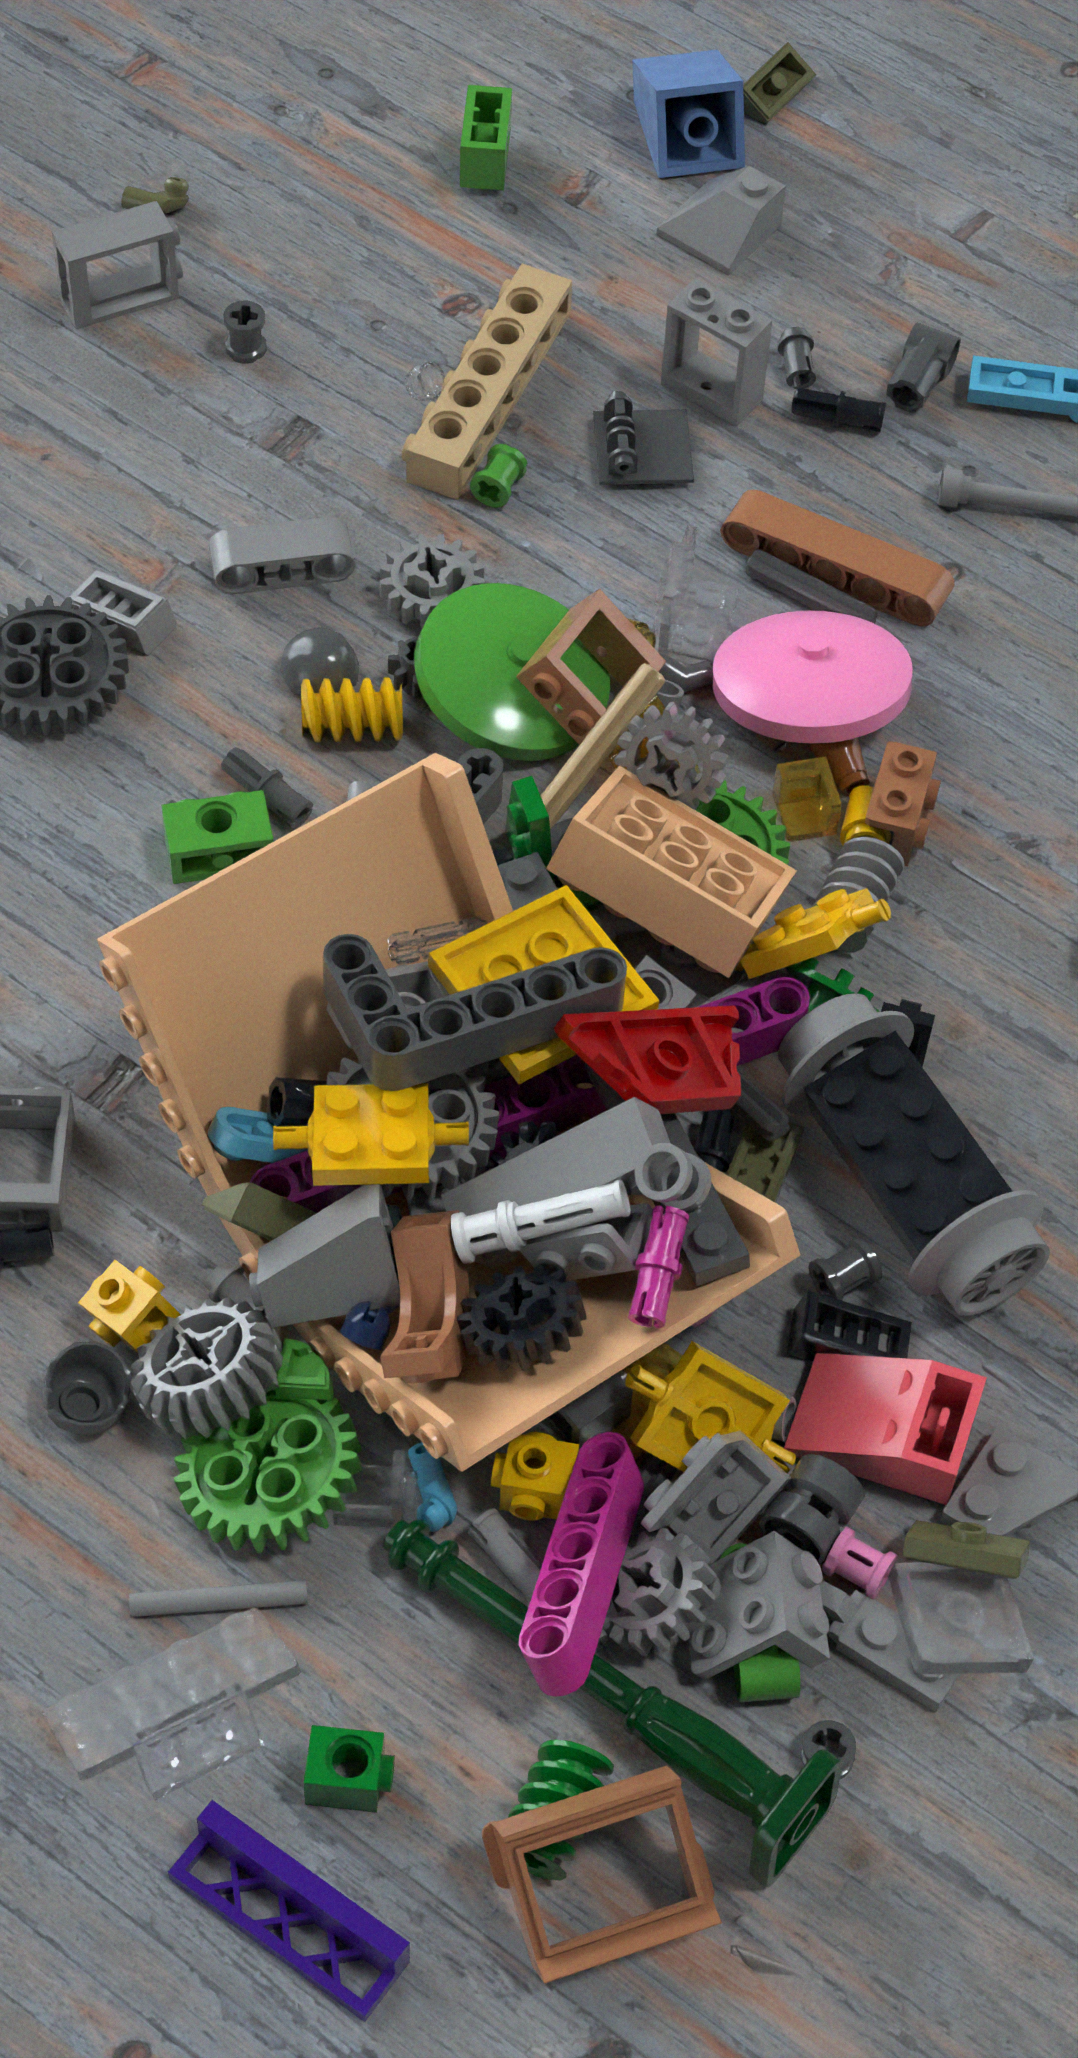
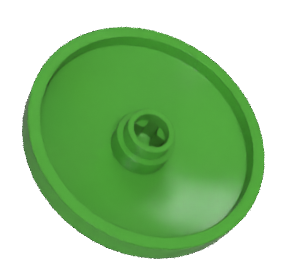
M502 583L473 585L458 590L443 599L428 616L419 634L414 653V667L419 688L436 717L450 731L476 748L492 750L500 757L524 761L550 759L563 755L579 746L516 678L569 609L558 601L535 590ZM576 638L560 659L606 708L610 694V674L583 643ZM556 704L559 709H563L559 704Z

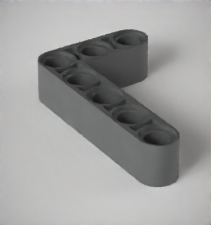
M354 934L338 935L330 939L323 951V990L325 997L368 1078L375 1086L383 1090H403L558 1038L554 1027L563 1014L622 1011L627 965L625 959L618 952L608 948L599 947L579 952L406 1009L374 948L367 939Z

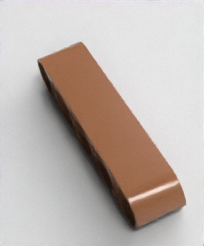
M747 490L742 494L720 529L724 542L741 554L751 557L755 550L761 549L876 610L917 626H928L933 623L955 586L951 573L936 562L758 490Z

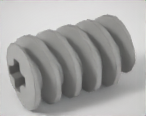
M870 837L852 838L844 843L839 857L832 866L831 872L823 884L824 887L821 888L812 907L817 906V902L824 896L840 889H845L847 894H851L868 888L874 902L879 899H884L887 902L890 897V891L894 889L898 881L897 877L900 876L904 869V858L898 850L879 839ZM875 924L866 927L862 932L852 934L836 950L852 953L863 949L868 941L867 936L872 933Z

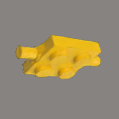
M868 888L851 894H847L845 889L836 890L821 898L817 902V906L805 910L802 904L791 906L773 918L776 923L773 927L754 937L753 941L755 944L750 945L735 970L740 972L745 969L749 979L836 950L852 934L862 932L866 927L888 921L891 918L890 907L884 899L874 902Z
M421 1083L397 1091L383 1090L374 1084L314 1086V1111L308 1120V1126H273L274 1150L308 1149V1154L312 1160L313 1186L429 1183V1161L435 1151V1146H469V1121L434 1123V1117L429 1110L428 1083Z
M691 1341L674 1370L664 1379L643 1369L638 1364L631 1368V1372L637 1378L629 1373L627 1374L625 1379L626 1387L632 1388L651 1399L647 1412L630 1437L636 1446L683 1472L686 1471L688 1467L682 1460L702 1437L707 1436L711 1439L717 1433L723 1435L737 1431L744 1433L784 1472L788 1473L791 1470L785 1462L792 1466L794 1465L795 1453L771 1441L774 1425L790 1400L779 1390L699 1344Z

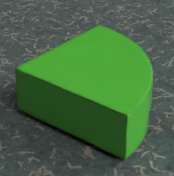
M285 1338L281 1352L283 1364L276 1373L279 1387L274 1390L277 1397L333 1400V1381L323 1359L312 1351L306 1343Z

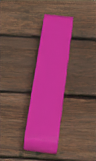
M605 1432L589 1438L578 1452L519 1635L518 1645L540 1690L550 1696L568 1695L581 1687L588 1677L644 1492V1480L625 1438L618 1433Z

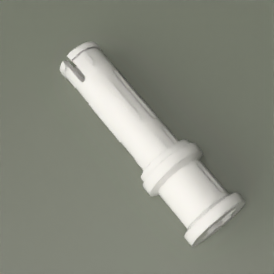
M620 1179L614 1181V1183L567 1193L518 1206L515 1201L510 1202L506 1200L499 1202L497 1209L466 1216L463 1212L452 1214V1237L459 1258L464 1264L474 1262L476 1255L504 1248H507L511 1253L520 1251L522 1247L526 1246L528 1239L571 1230L621 1216L627 1217L630 1214L629 1198L626 1188Z

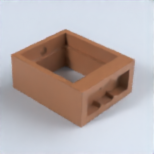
M598 589L566 613L516 678L580 745L642 664H648L659 672L666 663V660L603 591ZM576 638L583 643L622 686L607 708L602 705L560 659ZM556 704H559L563 709H559Z

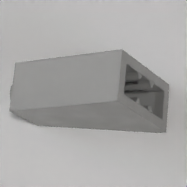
M381 1184L362 1185L258 1249L257 1272L250 1273L249 1275L250 1291L255 1307L264 1306L271 1328L347 1315L352 1307L361 1302H372L370 1310L400 1305L398 1270L391 1237L393 1225Z

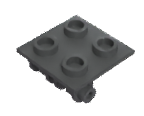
M615 391L605 401L604 411H593L599 485L694 483L687 409L633 410L632 400L624 392Z

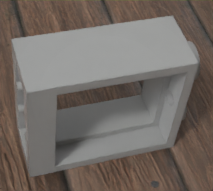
M157 201L52 231L59 298L75 329L179 299L177 279L183 277V270L179 257L175 252V245L180 244V234L173 217L166 218ZM146 244L150 245V264L88 282L86 262Z
M694 278L667 305L661 385L737 427L763 400L773 320ZM700 328L739 349L737 371L698 351ZM702 387H709L710 390H703Z
M0 1086V1128L56 1129L49 1184L0 1182V1229L49 1221L52 1231H63L75 1125L71 1090H59L52 1086H37L33 1089L4 1088Z

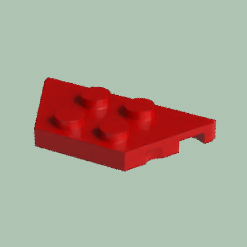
M735 1005L563 1014L554 1027L557 1036L625 1101L635 1097L658 1109L660 1114L731 1109L741 1096V1078L736 1068L740 1060L739 1043L732 1040V1027L739 1019L738 1010Z

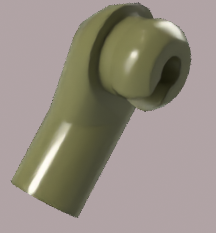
M170 177L164 182V191L157 193L127 186L122 194L121 205L125 209H130L157 201L163 213L167 214L186 205L189 200L187 195L189 185L182 178Z

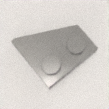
M997 1425L943 1509L939 1522L947 1526H952L956 1522H972L984 1526L987 1529V1533L1013 1537L1017 1530L1031 1528L1050 1517L1051 1511L1073 1499L1078 1501V1471Z

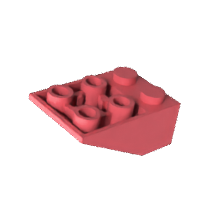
M816 1353L784 1449L795 1453L796 1457L799 1458L807 1454L821 1455L843 1466L854 1476L947 1505L987 1377L934 1360Z

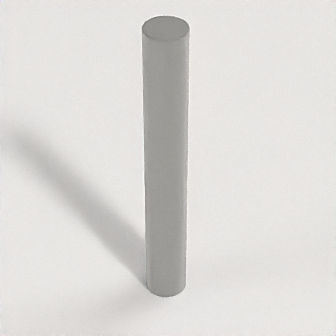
M306 1580L129 1593L131 1617L308 1604Z

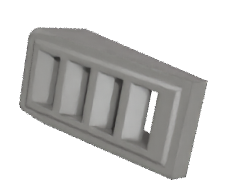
M96 570L70 596L73 609L75 610L85 603H90L92 617L98 613L105 612L108 625H118L119 636L121 639H125L126 645L146 655H149L176 628L177 622L167 598L99 570ZM105 591L108 593L98 604L94 603Z

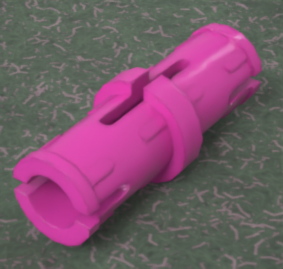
M662 1206L653 1208L644 1253L638 1254L635 1269L639 1270V1275L628 1319L637 1325L648 1328L652 1327V1319L655 1320L653 1326L656 1328L665 1326L673 1283L680 1278L683 1265L679 1263V1256L690 1216L685 1211L671 1206H666L665 1215L663 1214L664 1208Z

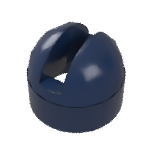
M372 1302L358 1303L347 1314L340 1333L357 1344L375 1350H382L391 1326L388 1313L381 1307L377 1316L368 1314Z

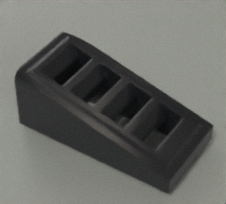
M808 1290L793 1311L787 1354L814 1361L816 1353L907 1358L912 1322ZM815 1323L820 1324L819 1331L814 1330ZM835 1326L843 1327L842 1338L834 1336ZM858 1330L866 1331L864 1345L857 1343ZM880 1334L889 1335L887 1352L878 1350Z

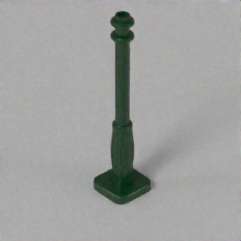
M416 1519L411 1523L400 1520L391 1528L383 1543V1548L389 1552L388 1564L391 1569L403 1570L409 1566L419 1573L417 1583L422 1591H432L438 1587L519 1644V1635L528 1606L459 1559V1547L455 1541L445 1540L438 1544L429 1538L430 1528L426 1520ZM594 1654L588 1677L579 1688L624 1719L623 1726L625 1731L635 1735L677 1773L702 1791L752 1818V1826L757 1830L752 1842L749 1872L757 1881L766 1887H770L780 1877L831 1809L838 1792L842 1761L827 1750L822 1749L809 1759L794 1779L787 1774L780 1776L742 1742L713 1721L664 1695L656 1686H649L644 1689Z

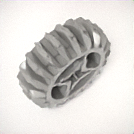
M227 1297L216 1305L208 1298L200 1308L193 1310L186 1305L184 1314L179 1317L171 1318L167 1316V1325L161 1330L149 1331L151 1342L137 1348L139 1359L130 1365L133 1371V1379L131 1381L134 1388L133 1393L145 1416L149 1420L151 1419L155 1426L158 1425L168 1435L178 1432L185 1439L192 1437L197 1431L208 1438L217 1427L222 1426L229 1431L231 1422L240 1417L250 1420L249 1410L254 1406L267 1405L265 1392L273 1391L279 1387L276 1373L283 1364V1357L281 1355L282 1342L275 1329L270 1327L267 1316H264L260 1309L256 1310L251 1307L247 1300L235 1304L230 1297Z

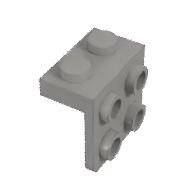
M741 1431L723 1435L717 1433L711 1439L704 1436L683 1458L682 1462L688 1467L686 1471L672 1483L668 1479L665 1480L645 1501L644 1506L650 1512L644 1517L641 1524L649 1532L666 1526L672 1528L677 1534L680 1531L684 1532L710 1557L711 1561L709 1564L718 1561L724 1551L738 1540L790 1481L791 1477Z
M773 1531L708 1565L717 1574V1580L707 1585L709 1590L716 1596L715 1601L701 1604L699 1610L706 1617L704 1623L691 1621L687 1625L690 1635L688 1643L691 1670L694 1674L702 1679H708L773 1645L778 1646L810 1668L830 1659L827 1640L829 1621L823 1610L820 1588L823 1578L822 1571L811 1553L801 1550Z

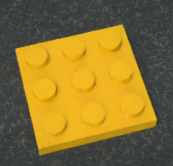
M567 885L428 954V967L451 995L589 949L608 948L618 952L625 959L627 965L622 1011L658 1009L660 1001ZM558 1037L499 1057V1059L517 1083L521 1084L577 1054Z

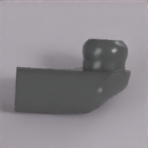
M659 652L666 660L659 673L663 675L665 680L679 685L684 693L713 684V667L709 661L706 660L685 667L668 655Z

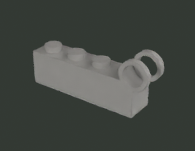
M633 1097L441 1194L446 1211L459 1210V1212L469 1216L497 1209L498 1203L506 1200L510 1202L515 1201L518 1206L567 1193L614 1183V1181L621 1179L628 1196L631 1194H643L654 1201L662 1202L665 1206L689 1211L698 1207L708 1196L711 1188V1173L702 1159L690 1153H685L681 1148L670 1143L658 1109ZM679 1165V1177L676 1183L667 1190V1178L670 1172ZM693 1165L699 1176L697 1189L689 1198L677 1201L675 1199L684 1194L690 1185ZM507 1248L476 1255L475 1262L487 1267H496L511 1262L518 1254L517 1251L511 1253Z

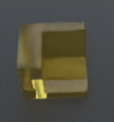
M826 756L777 764L772 795L781 823L787 828L786 839L794 842L837 835L841 800Z

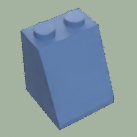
M718 50L632 59L634 104L659 178L745 167L743 80Z

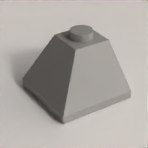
M751 166L711 178L657 227L656 235L730 275L781 226L786 185Z

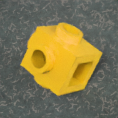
M114 1260L104 1273L94 1280L90 1289L78 1302L94 1318L88 1327L113 1348L121 1340L137 1353L139 1346L151 1342L149 1331L161 1330L167 1325V1316L177 1318L181 1315L160 1294L165 1286L155 1276L140 1265L134 1272H131L117 1260Z
M529 1432L511 1440L508 1444L507 1454L496 1452L491 1476V1487L500 1488L499 1510L510 1511L515 1517L524 1520H540L543 1517L557 1519L579 1452V1444L557 1441L553 1436L542 1432Z

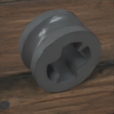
M833 1720L819 1721L811 1725L805 1732L801 1750L802 1763L805 1766L809 1759L819 1751V1746L816 1742L821 1741L822 1745L826 1746V1741L830 1739L839 1744L838 1755L842 1761L840 1779H842L852 1770L855 1761V1737L851 1730L842 1723Z

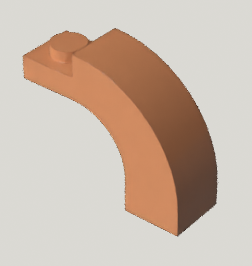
M459 1210L404 1216L391 1231L399 1278L400 1316L396 1335L380 1355L384 1379L401 1377L406 1383H423L433 1379L458 1377L462 1370L466 1348L457 1316L464 1313L461 1302L463 1299L469 1298L467 1264H464L458 1256L451 1231V1215L458 1213Z

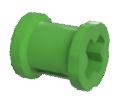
M496 444L490 448L487 454L488 459L484 469L472 477L470 490L481 503L489 507L499 508L508 503L512 495L511 487L514 482L520 480L525 475L527 460L518 449L509 447L506 444Z

